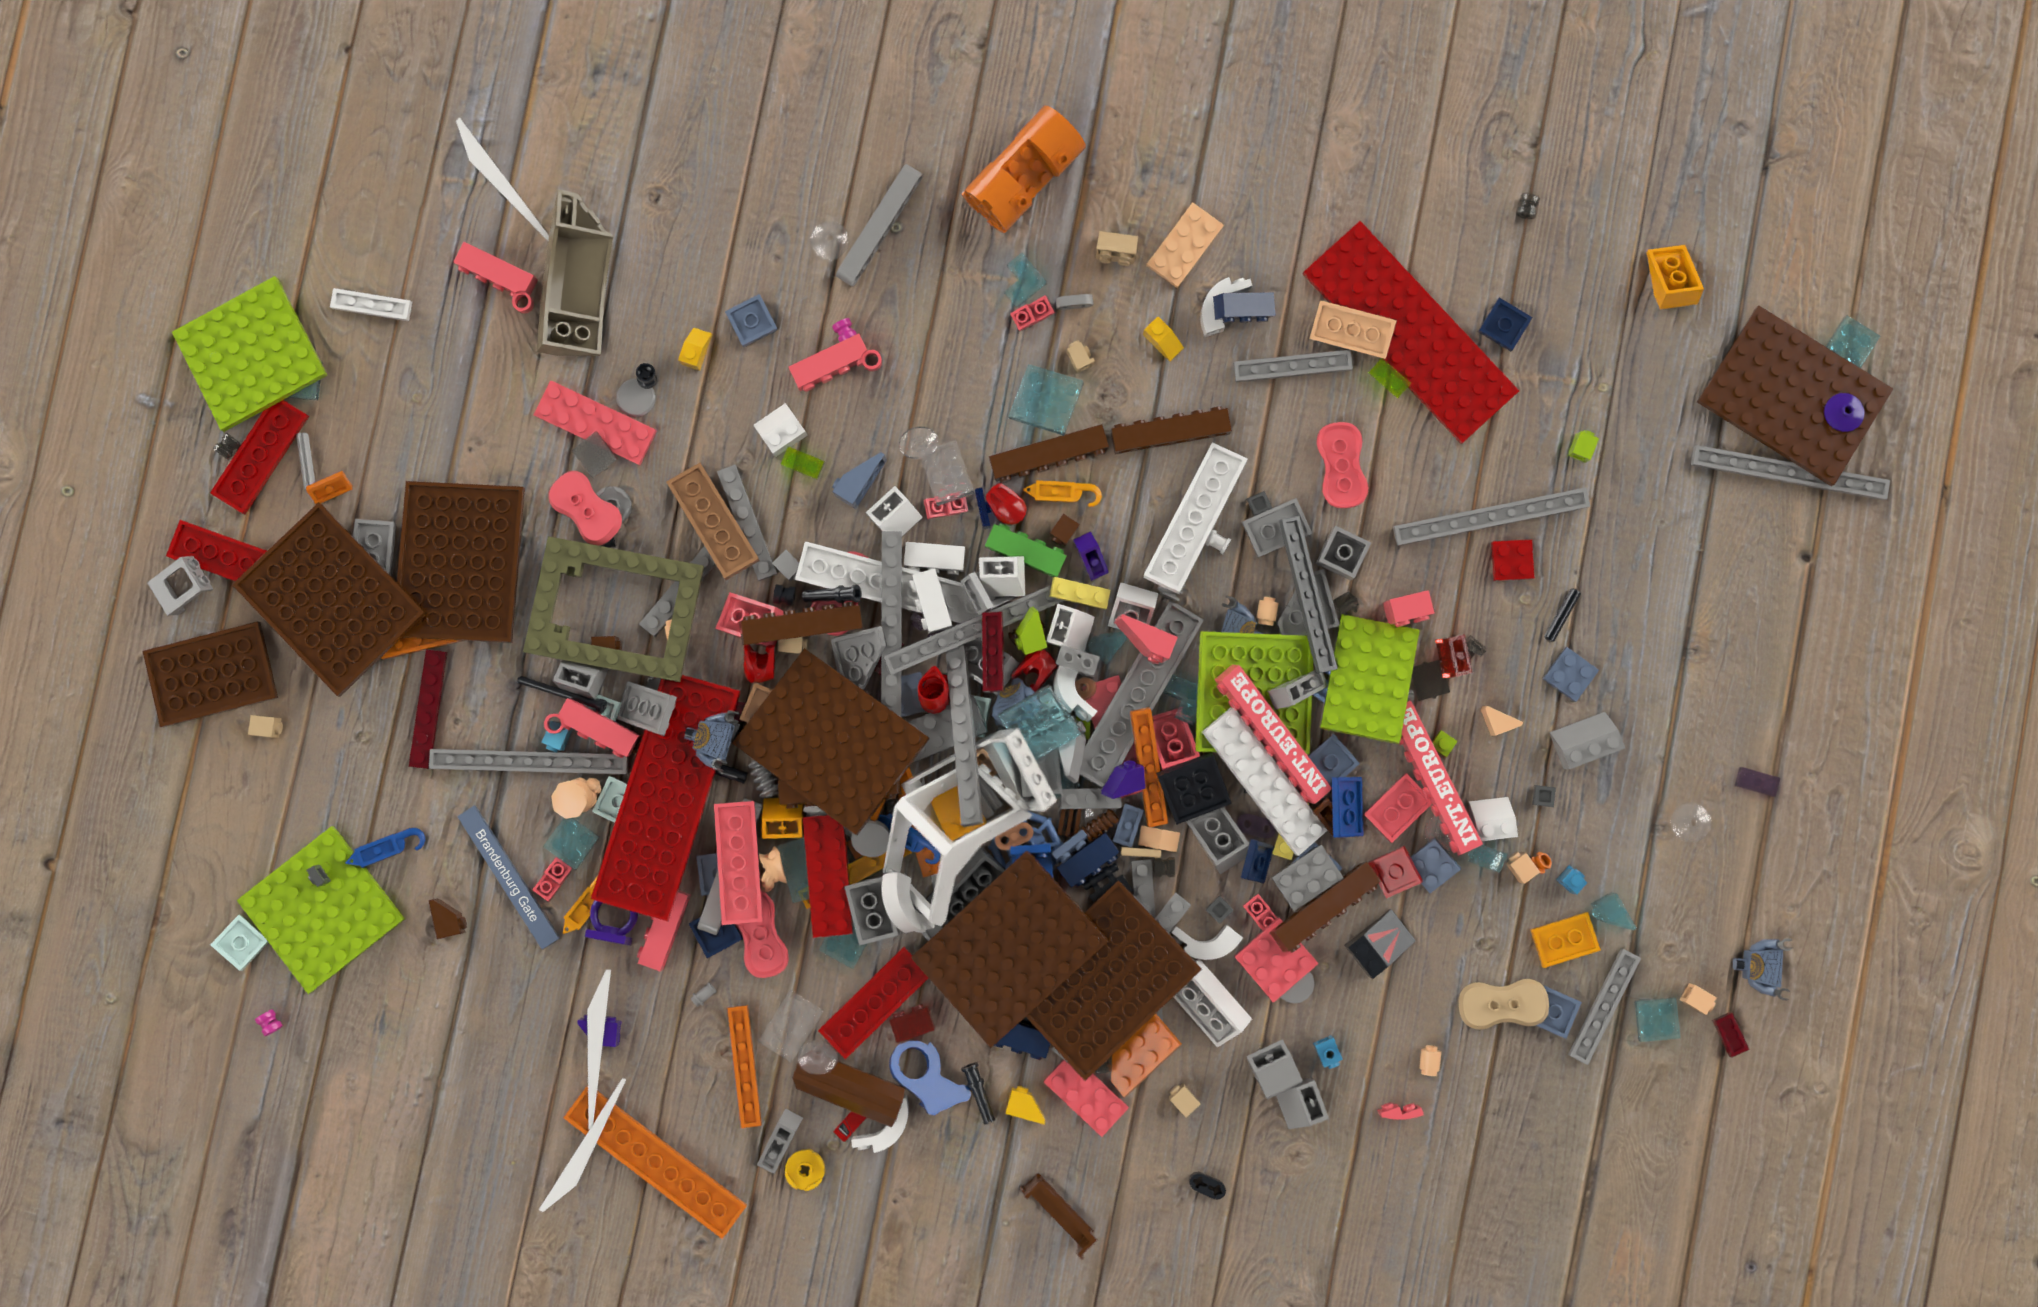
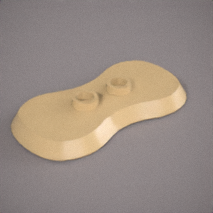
M1532 979L1519 980L1508 986L1501 987L1476 982L1467 985L1459 995V1012L1463 1022L1477 1030L1487 1029L1503 1022H1513L1523 1026H1536L1547 1018L1549 999L1544 986Z

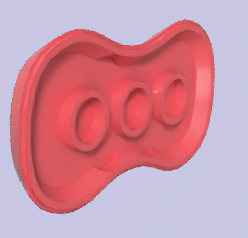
M1336 422L1328 424L1319 431L1317 436V448L1325 463L1323 495L1326 501L1336 508L1358 506L1364 502L1368 495V483L1361 470L1359 461L1362 448L1361 433L1351 423Z
M568 471L561 475L551 486L548 495L551 506L557 512L568 516L575 522L582 538L587 543L597 546L603 545L611 540L619 531L622 524L620 511L616 506L602 500L595 494L588 478L583 473Z
M761 891L763 922L735 924V926L740 931L744 940V962L746 968L755 977L769 978L778 975L786 968L789 955L785 944L779 938L775 929L774 903L767 893Z

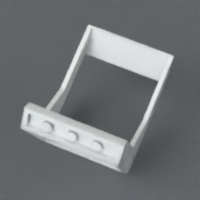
M1018 728L998 730L975 742L976 750L984 747L1005 788L1008 787L1016 794L1014 797L1016 800L1020 799L1028 805L1027 810L1044 811L1057 801ZM955 754L902 783L901 786L906 795L923 786L920 781L921 778L954 761ZM1020 771L1034 797H1022ZM930 802L923 813L944 833ZM1012 807L988 820L986 824L1012 811L1014 808ZM973 830V831H971V832H969V833H967V834H965V835H963V836H961V837L955 839V840L952 841V842L954 843L955 841H957V840L963 838L964 836H966V835H968V834L974 832L975 830Z
M984 764L978 765V774L1014 809L954 843L923 811L934 797L958 785L956 769L903 796L894 808L883 873L885 875L894 872L900 873L908 830L913 824L942 856L932 905L912 884L910 885L911 902L931 923L939 926L946 921L955 876L983 843L1032 816L1027 810L1028 805L1020 799L1016 800L1014 798L1016 794L1008 787L1005 789L1002 786L1003 782L994 775L992 777L989 774L991 770Z

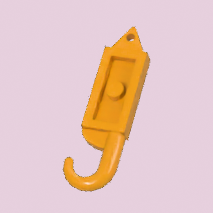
M1036 480V483L1023 489L1024 492L1035 498V501L1074 503L1080 500L1082 491H1091L1095 493L1096 499L1094 502L1089 503L1088 507H1094L1099 504L1102 498L1100 489L1096 485L1087 483Z
M597 877L563 917L565 919L563 934L576 929L580 930L590 918L591 906L595 901L591 899Z

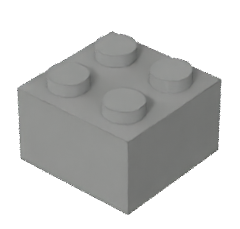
M1334 526L1315 564L1351 581L1355 578L1371 542L1338 526Z

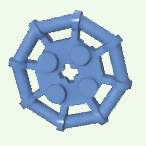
M1030 812L1032 816L1029 820L1042 825L1039 829L1032 827L1033 836L1029 840V845L1050 844L1052 847L1051 853L1063 845L1053 826L1052 819ZM1045 827L1052 842L1046 843L1041 833ZM1025 828L1020 829V835L1025 836L1027 830ZM994 837L988 847L994 858L1007 869L1012 865L1010 849L1006 850L1010 861L1006 864L999 848L996 846ZM1052 861V870L1054 871L1055 863Z

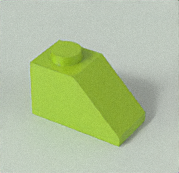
M1034 606L1030 607L1016 630L1017 638H1015L1017 649L1021 650L1025 655L1048 648L1038 610Z

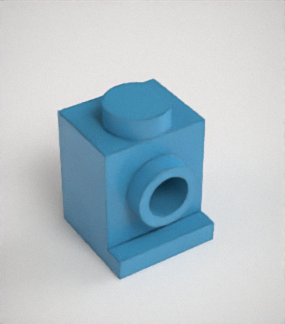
M1570 865L1556 879L1568 892L1576 895L1587 884L1584 880L1585 876L1579 870H1574Z
M1330 1035L1313 1043L1323 1067L1328 1066L1329 1069L1340 1065L1339 1061L1343 1059L1334 1037ZM1328 1051L1333 1052V1056L1330 1058L1326 1056Z

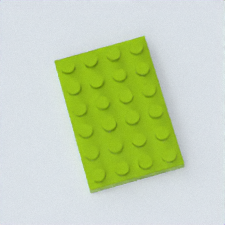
M1341 614L1334 650L1338 669L1330 671L1320 729L1399 744L1420 630L1404 626L1396 627L1394 624L1391 625L1389 623Z

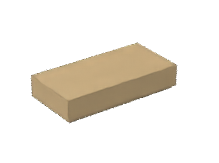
M1121 847L1120 854L1124 856L1160 858L1161 850Z

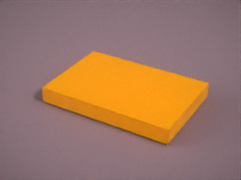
M1588 912L1530 929L1542 968L1601 950Z

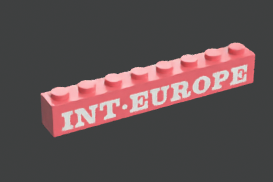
M1231 665L1215 679L1218 684L1217 689L1228 697L1230 706L1236 711L1238 710L1242 720L1247 726H1250L1253 730L1252 733L1263 743L1265 750L1275 759L1276 764L1282 772H1285L1289 781L1297 788L1306 803L1316 804L1332 787L1240 665Z
M1408 701L1399 745L1403 744L1406 750L1404 752L1405 758L1408 763L1412 762L1415 768L1413 770L1414 776L1417 781L1421 780L1424 786L1422 788L1423 794L1426 799L1430 798L1433 804L1431 806L1432 812L1435 817H1439L1442 823L1440 828L1444 835H1448L1451 841L1449 842L1451 850L1460 856L1483 845L1412 701Z

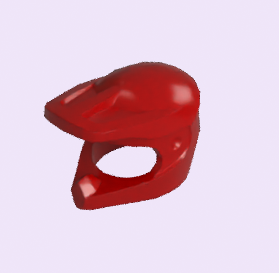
M1002 483L993 486L985 496L995 517L1006 525H1015L1022 521L1026 515L1027 507L1024 500Z
M750 644L744 645L743 667L745 676L750 683H763L774 679V645L767 646L765 649L767 653L759 654L757 651H754Z
M1042 649L1027 654L1021 664L1011 674V678L1015 679L1022 673H1025L1026 676L1032 672L1037 673L1036 683L1030 685V688L1036 693L1054 672L1057 664L1051 654Z
M933 666L919 680L917 687L918 700L926 712L938 714L949 703L948 675L942 674L937 666Z

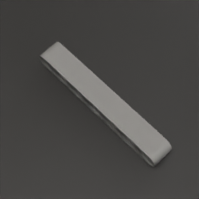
M907 164L903 166L837 270V278L852 287L857 283L923 178L922 173Z
M745 798L743 800V802L751 801ZM755 802L756 826L763 809V804ZM718 871L697 927L699 930L714 935L718 934L722 924Z

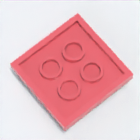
M1279 917L1234 955L1236 960L1273 1003L1319 964L1302 943H1299L1301 947L1292 953L1290 951L1283 952L1269 933L1283 922Z

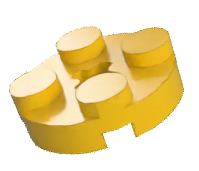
M801 1149L794 1152L789 1157L785 1166L787 1182L793 1188L804 1191L816 1188L821 1183L825 1174V1164L822 1157L812 1149ZM802 1165L810 1167L808 1175L800 1173Z

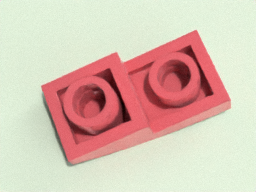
M1044 295L1029 305L1025 304L1013 311L1010 315L1018 330L1021 331L1055 314V311L1047 296Z
M965 492L924 500L927 519L968 512Z
M556 857L532 891L549 902L566 880L572 868Z
M1256 894L1243 905L1244 909L1262 931L1277 919V916L1259 894Z
M1390 1102L1382 1105V1108L1377 1110L1381 1117L1388 1119H1411L1424 1115L1422 1108L1414 1103L1403 1106V1110H1401L1396 1103Z

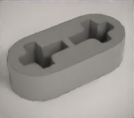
M1081 294L1056 298L1057 309L1068 310L1093 306V295Z

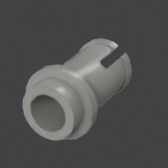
M708 982L700 991L692 994L691 1000L697 1007L703 1006L704 1002L717 993V991Z

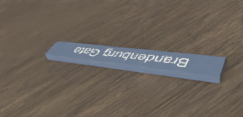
M473 806L457 816L541 949H545L560 939L478 808Z

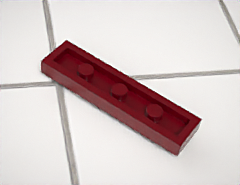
M982 612L983 692H1004L1002 612Z

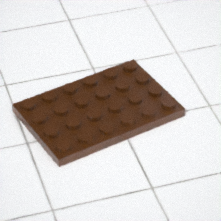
M257 621L143 651L160 727H167L278 698L261 622Z

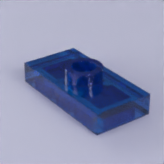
M982 487L976 488L975 495L982 527L988 529L991 528L988 513H991V508L988 502H985Z

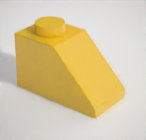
M1159 316L1144 329L1143 336L1170 362L1184 349L1172 329Z
M693 328L683 343L678 361L684 366L700 371L713 334Z
M1023 1086L1012 1087L1006 1114L1044 1125L1045 1116L1032 1093L1028 1092L1029 1089Z

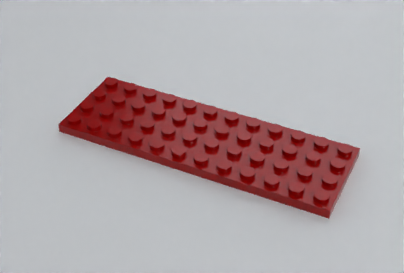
M1361 221L1353 226L1302 273L1329 303L1397 320L1386 359H1381L1460 444L1466 441L1519 392L1518 388Z
M682 675L681 682L665 679L660 681L657 691L677 697L675 708L671 713L665 735L644 730L591 895L592 900L667 922L670 919L716 772L715 769L706 766L696 756V750L693 749L694 741L684 739L687 727L698 729L699 722L705 721L707 717L719 713H727L730 710L735 711L740 696L739 690Z

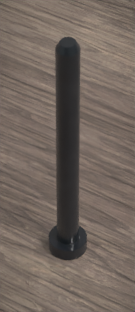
M523 676L517 679L519 684L565 699L571 698L581 704L596 708L598 713H603L607 706V701L603 699L597 701Z

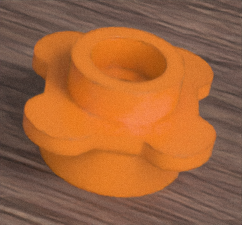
M1537 852L1536 856L1531 858L1540 874H1544L1546 869L1551 868L1552 861L1546 853Z

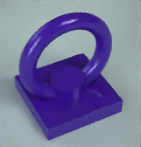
M594 901L590 910V919L596 931L586 929L585 937L631 946L633 938L624 935L635 926L638 913L630 911V918L622 928L602 925L598 918V911L602 902Z

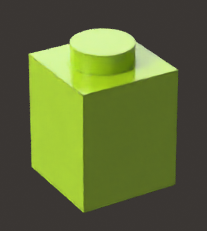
M1587 430L1578 432L1574 437L1567 456L1584 463L1590 461L1599 438L1595 437L1593 432Z

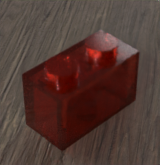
M1465 634L1435 640L1443 678L1459 677L1473 673Z
M923 1004L911 1007L912 1011L904 1013V1010L892 1014L893 1017L889 1021L896 1043L935 1031V1025L928 1005L923 1006Z

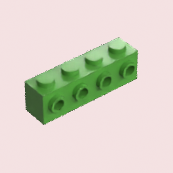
M999 523V526L994 524L985 544V548L1005 557L1024 556V565L1051 577H1058L1067 557L1064 554V550L1053 547V549L1046 547L1045 542L1039 539H1035V541L1030 540L1027 534L1020 531L1014 533L1010 531L1009 526Z

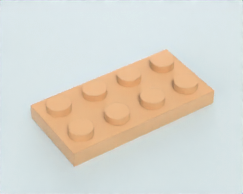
M1192 202L1146 266L1178 288L1224 225Z
M1320 300L1309 339L1386 359L1397 320Z

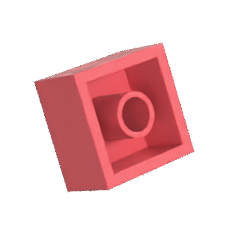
M1429 590L1390 599L1383 603L1387 622L1391 625L1394 624L1396 627L1410 624V620H1413L1414 623L1430 619L1429 615L1434 614Z

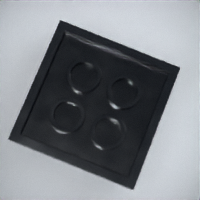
M1213 752L1156 773L1176 825L1232 804Z

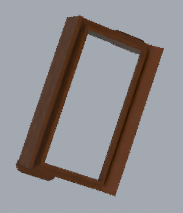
M1037 1173L1025 1186L1020 1185V1190L1024 1193L1026 1199L1032 1195L1077 1242L1078 1249L1076 1252L1079 1258L1083 1260V1254L1097 1241L1093 1236L1094 1230Z

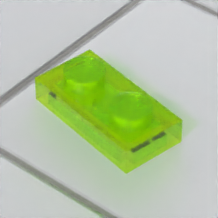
M1383 358L1369 371V374L1397 399L1411 384L1410 381Z
M788 446L781 465L818 480L825 461Z

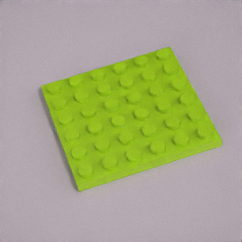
M276 276L172 331L220 430L223 432L328 376Z
M1200 631L1195 751L1216 752L1202 731L1231 706L1228 697L1217 689L1218 684L1215 679L1231 665H1240L1304 752L1310 754L1312 695L1292 706L1275 710L1268 693L1269 690L1313 671V657L1308 637L1303 635Z
M334 826L324 831L237 899V902L307 994L314 992L405 920L366 867L361 868V866L346 864L354 852ZM314 865H320L331 881L325 886L317 887V885L312 884L309 880V873L306 870Z

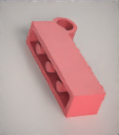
M463 242L453 261L458 266L457 270L466 275L472 273L476 275L475 279L485 284L488 281L493 284V288L501 292L504 289L511 292L509 295L513 297L512 305L518 312L526 314L532 311L534 300L530 295L538 279L516 266ZM523 297L528 298L527 306L519 308L518 301Z
M858 333L788 368L800 392L803 390L807 392L815 388L817 383L829 382L833 379L832 376L836 374L843 375L849 372L850 368L855 365L858 367L863 365L868 371H876L882 365V358L875 350L867 351ZM870 355L878 357V363L874 366L866 364V358Z
M571 698L566 699L559 714H550L544 720V727L549 733L556 734L564 729L570 730L573 728L578 731L577 735L584 739L590 737L596 740L594 744L603 749L606 746L613 749L612 753L620 758L630 756L641 736ZM553 717H557L561 721V726L558 730H553L549 726V721Z
M678 890L669 922L651 917L653 923L651 928H647L644 935L646 942L644 947H640L637 954L639 958L638 964L657 971L664 970L691 894Z

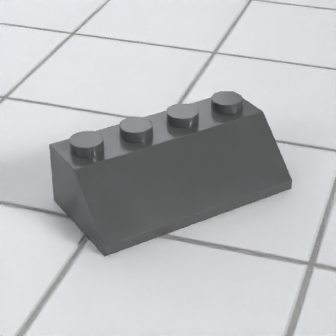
M981 846L955 876L948 913L944 922L946 925L1006 870ZM933 890L932 893L926 898V900H927L931 905H932L934 890Z

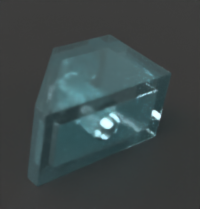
M1123 632L1100 634L1098 638L1094 635L1087 644L1090 646L1088 651L1093 655L1099 656V660L1107 665L1128 638Z
M1481 845L1470 850L1468 857H1470V863L1489 871L1500 873L1507 854Z
M1611 892L1591 903L1593 907L1591 911L1597 920L1630 930L1637 929L1617 893Z

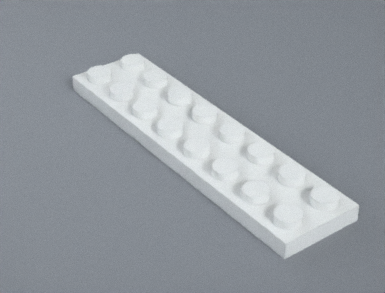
M1215 443L1211 444L1143 578L1180 594L1247 463V458Z
M1230 707L1203 730L1202 733L1293 853L1299 856L1328 830L1312 813V809L1284 772H1282L1275 760L1265 750L1262 743L1255 737L1250 727L1245 724L1240 714Z

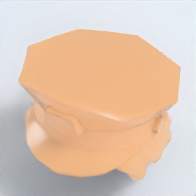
M577 778L559 783L551 796L553 810L565 819L580 817L581 813L587 812L596 804L597 794L602 790L600 781L596 778H589L588 780Z
M774 846L770 853L765 855L759 854L761 891L765 893L770 892L774 888L775 883L780 881L787 884L779 850Z

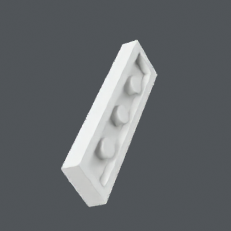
M333 288L330 308L404 321H409L412 307L410 300Z

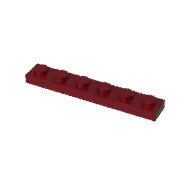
M426 649L408 767L429 769L430 749L434 747L448 652Z

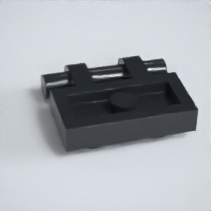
M1115 863L1109 867L1105 866L1102 868L1103 871L1095 876L1091 875L1082 884L1085 890L1091 887L1094 888L1095 892L1089 895L1093 903L1101 898L1118 880L1130 893L1133 892L1123 874L1117 878L1114 877L1113 873L1119 870ZM1108 877L1110 882L1100 888L1098 883Z

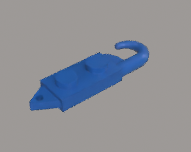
M879 815L877 821L882 822L891 830L893 815ZM910 827L905 848L911 852H920L926 847L934 853L935 857L932 860L925 859V862L929 864L938 863L941 853L922 836V833Z
M409 828L354 849L355 852L347 860L346 864L364 868L400 854L405 849V838L416 835L420 839L419 845L415 847V850H419L425 844V835L418 828Z

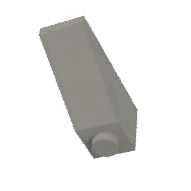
M1316 670L1283 683L1269 690L1268 693L1276 710L1292 706L1328 686L1323 673L1317 674Z
M1072 716L1052 727L1065 775L1073 783H1077L1086 743L1084 734L1086 729L1082 721H1078Z
M787 1109L784 1110L757 1163L758 1166L775 1174L803 1117Z

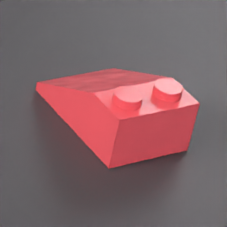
M730 592L715 629L741 638L739 621H744V616L755 615V618L758 619L764 618L763 614L774 612L775 616L783 615V610ZM777 641L756 644L763 647H767L769 645L776 646Z
M1124 614L1115 619L1114 623L1140 653L1148 657L1147 660L1149 662L1159 664V662L1163 663L1170 659L1178 638L1177 636Z
M1182 707L1152 716L1160 771L1200 756L1199 752L1195 751L1196 743Z

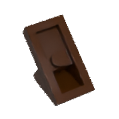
M1327 798L1312 813L1333 836L1332 802Z

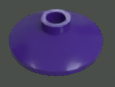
M1840 393L1827 401L1824 408V416L1827 423L1833 429L1840 432H1849L1861 425L1864 419V408L1860 400L1848 393ZM1845 408L1849 410V414L1845 412Z

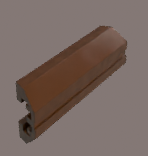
M809 1051L798 1060L796 1071H794L792 1077L796 1089L892 1128L903 1102L905 1092L903 1086L815 1051Z

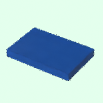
M1332 777L1333 838L1359 837L1364 835L1362 777Z

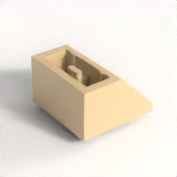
M1099 231L1095 259H1099L1102 263L1114 261L1123 266L1134 264L1138 236Z

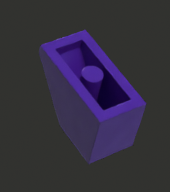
M1091 532L1073 539L1091 581L1109 573L1099 545Z
M1132 760L1125 761L1124 764L1116 766L1102 788L1101 794L1115 799L1145 789L1144 766Z

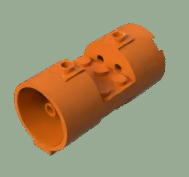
M1045 105L1019 131L1011 144L994 162H990L966 187L961 195L977 213H980L987 219L991 226L1002 233H1006L1033 204L1032 199L1054 176L1059 177L1086 148V144L1079 132L1065 117L1053 108Z

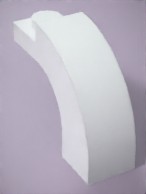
M1228 277L1218 282L1209 291L1203 303L1200 317L1204 337L1223 332L1225 329L1223 320H1215L1213 296L1222 293H1245L1251 291L1253 286L1251 279L1245 280L1240 278L1235 280L1234 284H1231Z
M1059 665L1053 681L1054 694L1059 706L1067 715L1073 710L1079 719L1089 722L1098 711L1083 700L1076 691L1075 678L1079 671Z
M899 872L883 875V903L893 924L904 933L913 931L923 933L928 929H933L935 924L931 923L924 915L918 913L911 902V878Z
M1226 924L1213 939L1208 941H1197L1177 926L1171 930V933L1174 934L1172 937L1180 945L1183 942L1185 943L1183 949L1191 957L1202 960H1212L1227 955L1243 939L1241 935Z
M908 1096L903 1097L898 1117L892 1128L886 1125L876 1133L853 1136L851 1140L852 1148L858 1147V1150H865L870 1148V1145H873V1152L876 1153L893 1145L903 1133L908 1120Z

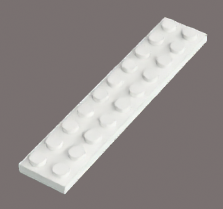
M805 541L795 580L827 589H834L839 585L844 587L859 585L862 592L861 598L882 603L881 561ZM902 567V608L922 613V611H918L915 600L918 599L917 593L912 592L909 582L912 581V575L921 572ZM938 577L952 622L963 623L979 616L961 582ZM994 596V597H989L990 600H991V601L994 600V599H995V596Z

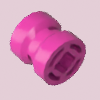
M849 318L842 319L832 326L834 332L838 333L839 342L857 334L851 328L852 323Z
M273 1009L255 1019L257 1025L262 1027V1033L265 1037L283 1027L282 1023L276 1019V1013Z

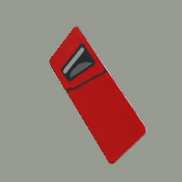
M851 1111L833 1133L845 1142L867 1117Z

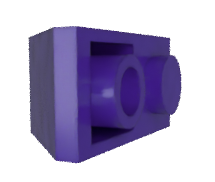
M584 1015V1018L578 1019L577 1024L588 1036L587 1015ZM606 1016L602 1046L616 1047L620 1043L621 1021L616 1020V1017Z

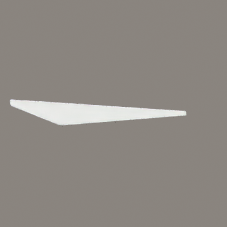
M459 117L456 122L469 161L549 240L547 232Z
M611 970L605 971L587 1010L589 1129L594 1122Z
M622 1078L539 1208L540 1211L544 1212L577 1185L623 1088L625 1079Z

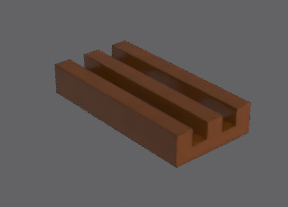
M1062 809L1057 835L1073 837L1078 833L1082 809L1077 811L1074 832H1070L1074 809L1069 811L1066 831L1062 830L1066 809Z

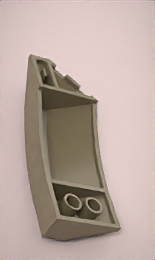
M559 189L556 195L545 260L537 352L556 356H600L607 275L614 237L600 224L601 221L593 211L584 205L583 199L578 193Z

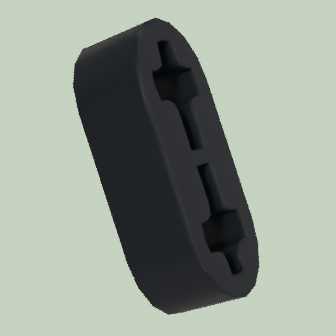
M1199 1171L1192 1173L1189 1177L1191 1188L1205 1196L1219 1200L1226 1194L1223 1182ZM1201 1177L1202 1182L1206 1183V1185L1198 1184V1186H1195L1194 1178L1198 1179ZM1209 1185L1213 1187L1220 1185L1221 1193L1217 1192L1215 1195L1213 1190L1209 1188Z

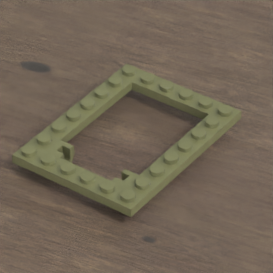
M548 536L523 652L681 682L704 566ZM584 564L680 582L664 658L569 641L571 627L552 623L562 574L581 578Z

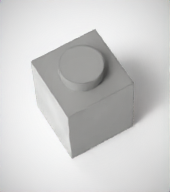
M785 550L772 564L791 582L793 579L795 580L799 562Z

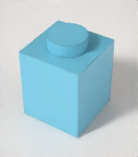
M551 721L549 726L553 730H558L561 723ZM573 728L570 730L564 729L556 734L546 731L541 743L546 744V749L557 753L558 750L564 751Z

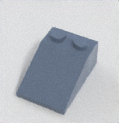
M880 452L845 473L841 479L837 478L832 486L834 488L832 491L834 495L856 509L887 461L885 454Z

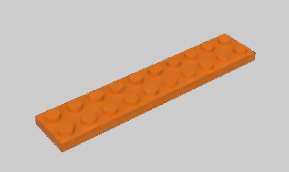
M588 1085L563 1117L585 1135L590 1130L588 1122ZM598 1091L594 1122L609 1100ZM616 1104L614 1105L596 1144L723 1239L747 1207V1204Z

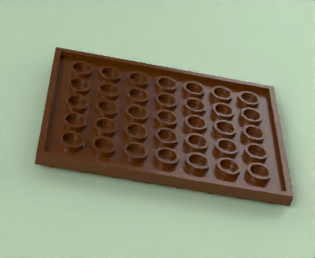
M1758 305L1700 395L1697 403L1826 484L1833 486L1887 401L1893 388ZM1836 394H1851L1862 403L1864 419L1858 428L1849 432H1840L1833 429L1827 423L1824 416V408L1827 401ZM1845 408V412L1849 414V410Z
M406 481L397 583L427 614L402 638L513 642L524 487Z
M319 502L232 584L338 697H341L427 614Z
M804 648L732 744L858 836L930 738Z
M1027 850L919 949L911 959L987 1045L992 1048L1109 940Z
M1119 880L1085 912L1088 918L1109 941L1026 1016L1084 1081L1202 970Z

